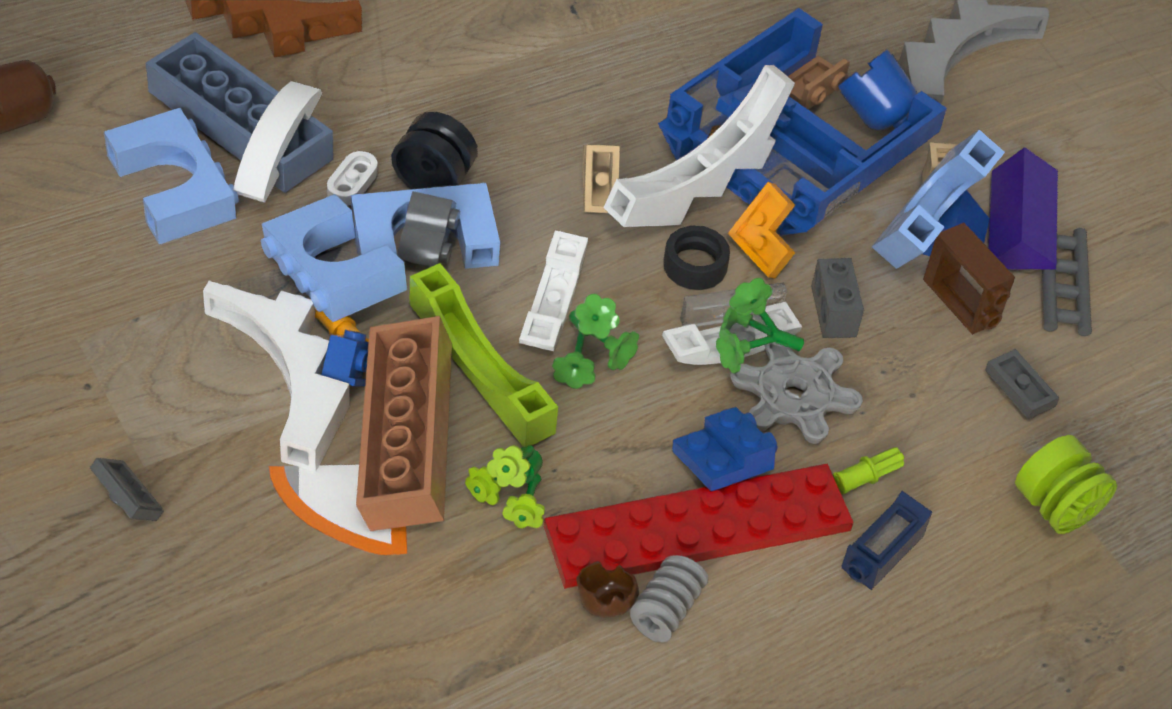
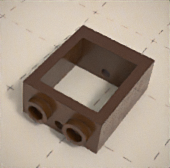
M963 222L940 232L936 237L923 280L973 335L984 329L990 330L1000 323L1006 302L1010 297L1015 276ZM961 265L983 288L982 295L959 272Z

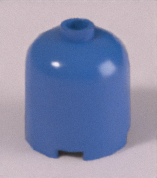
M886 50L868 63L871 69L862 76L855 72L838 85L843 97L862 121L873 130H885L891 126L896 129L907 121L913 97L918 94L894 55L889 50Z

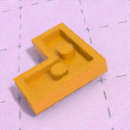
M767 182L728 234L767 277L776 278L795 254L793 249L776 232V229L795 207V204L775 183Z

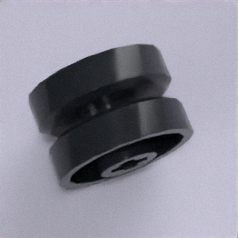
M425 112L415 118L406 134L399 140L391 154V161L397 176L410 189L456 186L461 183L463 177L478 157V148L473 135L461 122L440 112Z

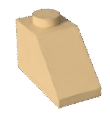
M583 145L582 185L584 212L608 213L603 207L616 179H619L620 146Z

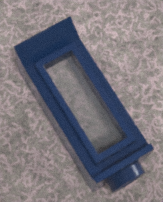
M901 491L894 503L852 545L847 547L841 568L853 580L861 582L872 590L924 537L932 511L904 491Z

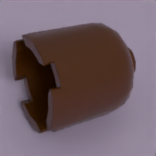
M21 60L0 65V134L41 121L52 110L53 95L56 94L55 82L35 62Z

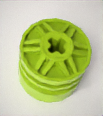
M1073 435L1058 437L1043 446L1023 465L1015 480L1017 489L1030 504L1041 506L1039 510L1044 520H1049L1050 526L1058 534H1066L1085 525L1109 503L1117 489L1116 480L1110 474L1105 473L1104 467L1100 463H1091V453Z

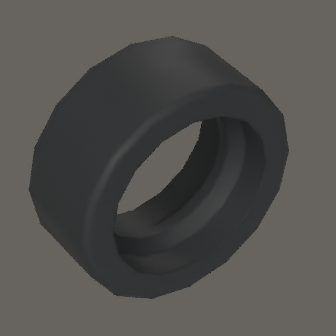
M695 225L679 228L670 235L666 242L664 270L668 277L679 286L692 290L712 288L723 281L727 273L730 246L721 234L711 228ZM688 249L701 250L709 253L715 258L716 262L706 266H694L684 262L677 254Z

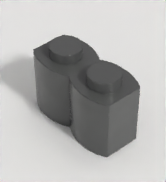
M413 191L407 209L397 256L404 262L432 267L439 263L448 264L452 252V243H448V236L451 229L456 230L460 218V210L456 209V202Z

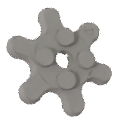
M773 342L764 346L770 360L767 365L753 367L741 364L738 373L730 372V378L736 388L753 392L760 398V402L749 411L754 416L757 428L760 431L769 429L775 422L783 425L792 422L801 429L805 440L812 444L820 443L828 435L829 427L823 417L826 415V412L836 411L844 414H853L861 407L863 402L862 396L858 391L840 387L832 380V374L843 363L842 354L833 348H824L814 357L803 358L796 355L792 349ZM795 386L799 390H803L804 393L799 397L798 394L791 393L786 389Z

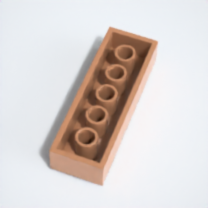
M440 316L370 327L356 507L370 531L444 521L452 342Z

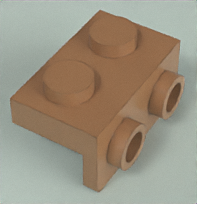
M818 55L788 76L795 82L789 97L808 110L814 105H820L827 96L834 91L840 90L838 85L848 78L847 72L850 62L843 59L833 66Z

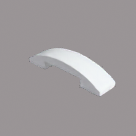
M291 81L279 91L266 108L252 133L238 169L233 191L237 192L238 195L266 202L280 175L276 167L302 118L309 120L322 95L321 89Z
M555 230L546 256V266L531 311H528L519 343L554 351L574 297L588 238Z
M786 302L766 306L765 311L778 329L793 335L801 331V324ZM753 315L754 320L766 326L759 315ZM738 323L734 324L729 330L731 334L737 335L739 341L746 339L749 342L767 336V334L751 326L746 328ZM695 324L663 331L662 337L678 362L693 365L721 363L720 353L716 348V340L720 338L721 326L699 331ZM765 345L750 349V352L744 354V357L764 351Z

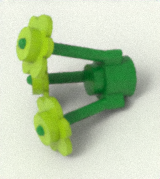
M512 445L506 448V450L497 448L493 452L494 459L488 462L487 467L478 469L473 466L469 469V476L465 480V485L480 503L486 501L490 505H496L500 500L498 492L501 491V487H507L509 484L513 487H521L528 483L526 494L520 495L519 498L510 496L507 499V505L504 507L502 514L505 519L513 521L518 528H525L527 526L538 528L542 525L545 508L543 505L537 504L534 493L537 485L542 480L538 472L542 467L543 460L533 446L528 445L527 447L519 448Z

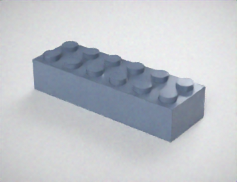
M196 32L145 63L148 91L172 110L181 108L187 120L192 119L199 130L240 160H242L248 142L260 118L274 97L279 93ZM312 115L309 120L302 118L276 167L280 175L274 186L286 193L333 160V131Z

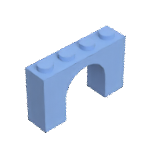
M181 108L104 131L107 156L119 177L157 165H175L193 174L187 182L178 187L143 198L146 223L159 245L236 219L235 204L239 203L238 194L233 191V184L228 185L225 181L222 166L219 162L214 163L207 142L199 139L194 121L192 119L187 120Z
M980 130L952 148L876 240L872 248L896 269L923 254L944 229V226L938 222L944 212L964 191L983 179L1005 152Z
M486 183L351 195V210L358 256L384 245H387L397 255L394 236L405 225L409 201L412 192L415 191L456 202V209L460 210V218L456 230L451 229V231L459 241L465 269L499 266L500 239Z
M336 194L262 223L264 238L261 239V246L265 255L268 258H273L278 263L281 272L285 276L289 275L294 280L300 293H306L311 298L316 310L319 312L323 311L332 322L407 290L404 262L387 245L345 261L328 262L314 258L325 250L355 238L352 210Z

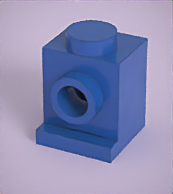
M345 330L344 335H330L321 375L349 383L351 386H365L366 378H362L363 372L367 370L369 342L365 341L366 334Z

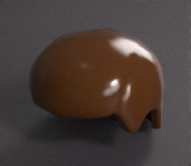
M594 562L581 569L576 578L581 603L587 611L595 616L608 618L623 615L631 609L639 596V588L635 576L624 571L621 565H618L615 570L611 571L606 570L601 562Z

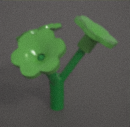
M755 278L750 283L744 282L736 288V295L729 301L730 307L724 316V322L720 328V338L716 340V348L720 353L722 366L726 369L729 368L734 374L740 371L741 364L744 362V354L749 353L752 348L775 342L799 352L804 345L803 338L778 329L765 311L767 299L772 295L773 290L769 284H765L762 278ZM753 312L755 315H759L766 326L754 320L753 315L750 313ZM738 323L746 328L751 326L767 334V336L749 342L746 339L739 341L737 335L731 334L729 330L734 324Z
M590 294L585 298L584 303L579 304L569 314V320L577 328L578 336L574 352L568 353L565 357H558L553 361L552 367L555 370L553 377L556 381L566 383L569 387L575 389L581 388L583 384H592L595 381V364L590 359H585L582 354L585 336L592 335L603 342L606 349L610 350L608 368L611 370L624 369L629 359L636 354L638 349L636 343L638 342L639 334L635 331L631 333L626 331L619 339L612 335L608 337L610 330L615 329L619 324V316L615 313L616 304L612 299H601L597 294Z

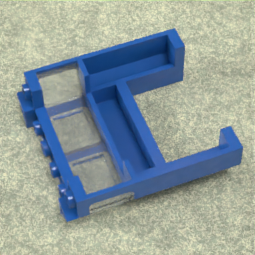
M798 8L670 94L667 118L658 123L676 161L701 145L727 121L728 117L715 109L720 97L757 81L765 65H774L788 77L814 59L823 24ZM920 91L913 97L907 121L865 150L796 102L795 109L788 112L783 110L784 115L791 119L789 125L783 128L776 124L774 125L770 136L776 141L762 169H735L726 187L744 202L751 204L767 182L775 183L795 204V207L777 228V234L782 236L807 232L939 133L947 108Z

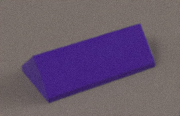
M1025 147L992 170L988 249L1007 269H1056L1058 170Z

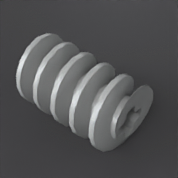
M677 555L667 557L662 562L661 568L653 575V579L646 585V589L638 597V601L630 609V616L636 628L652 641L661 643L669 641L672 637L671 632H674L679 627V621L683 620L687 615L686 610L693 606L694 599L701 594V588L707 585L708 575L706 571L689 558Z

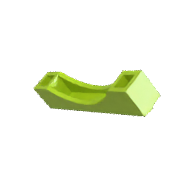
M436 264L410 276L409 305L421 319L440 316L452 342L451 357L523 447L532 446L556 433L558 416L557 404L539 382L519 374L497 353L477 324L459 285L442 264Z

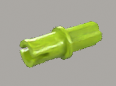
M892 447L870 458L863 456L860 458L859 463L840 472L833 473L840 493L846 494L868 482L870 484L877 483L879 477L904 466V455L897 447Z

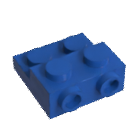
M733 407L705 417L704 429L673 439L672 451L712 492L773 470L777 442L771 432L762 433L757 428L756 420L751 413L743 414L737 407Z

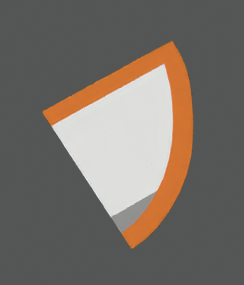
M319 465L316 472L298 466H269L270 478L280 498L295 515L311 527L340 542L378 555L407 554L406 526L370 531L356 507L359 465Z

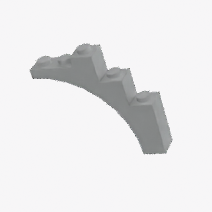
M955 0L950 19H930L925 43L904 42L899 64L914 85L917 93L922 91L942 104L944 80L953 67L973 52L996 43L1018 39H1042L1050 16L1048 8L988 5L987 0Z

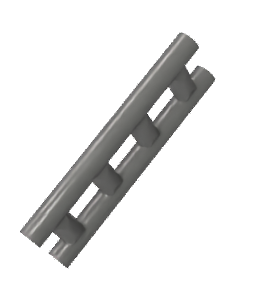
M1076 228L1073 231V236L1057 234V248L1074 250L1075 261L1057 258L1056 269H1042L1044 329L1046 331H1055L1058 328V322L1078 325V334L1088 336L1092 333L1087 231L1084 228ZM1056 272L1075 274L1076 286L1056 283ZM1057 297L1076 299L1077 311L1057 308Z

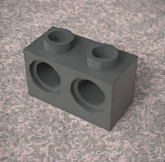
M852 258L818 259L811 288L822 337H857L864 308Z

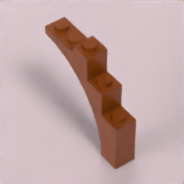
M185 0L192 20L223 14L233 38L264 33L274 57L305 52L306 42L362 32V7L359 0L334 3L296 0Z

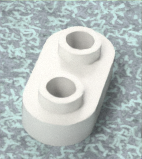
M364 151L349 154L328 179L327 196L336 194L347 206L351 205V195L364 194L377 177V159L372 154Z

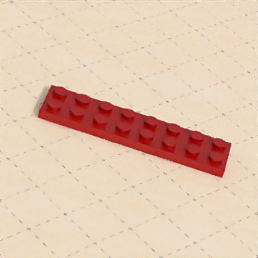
M827 463L745 479L712 492L707 487L547 517L544 518V530L563 587L566 589L578 586L576 578L581 569L594 562H601L606 570L611 571L615 570L618 565H621L624 571L635 575L658 570L661 568L662 562L672 555L683 556L699 562L851 531L854 522Z

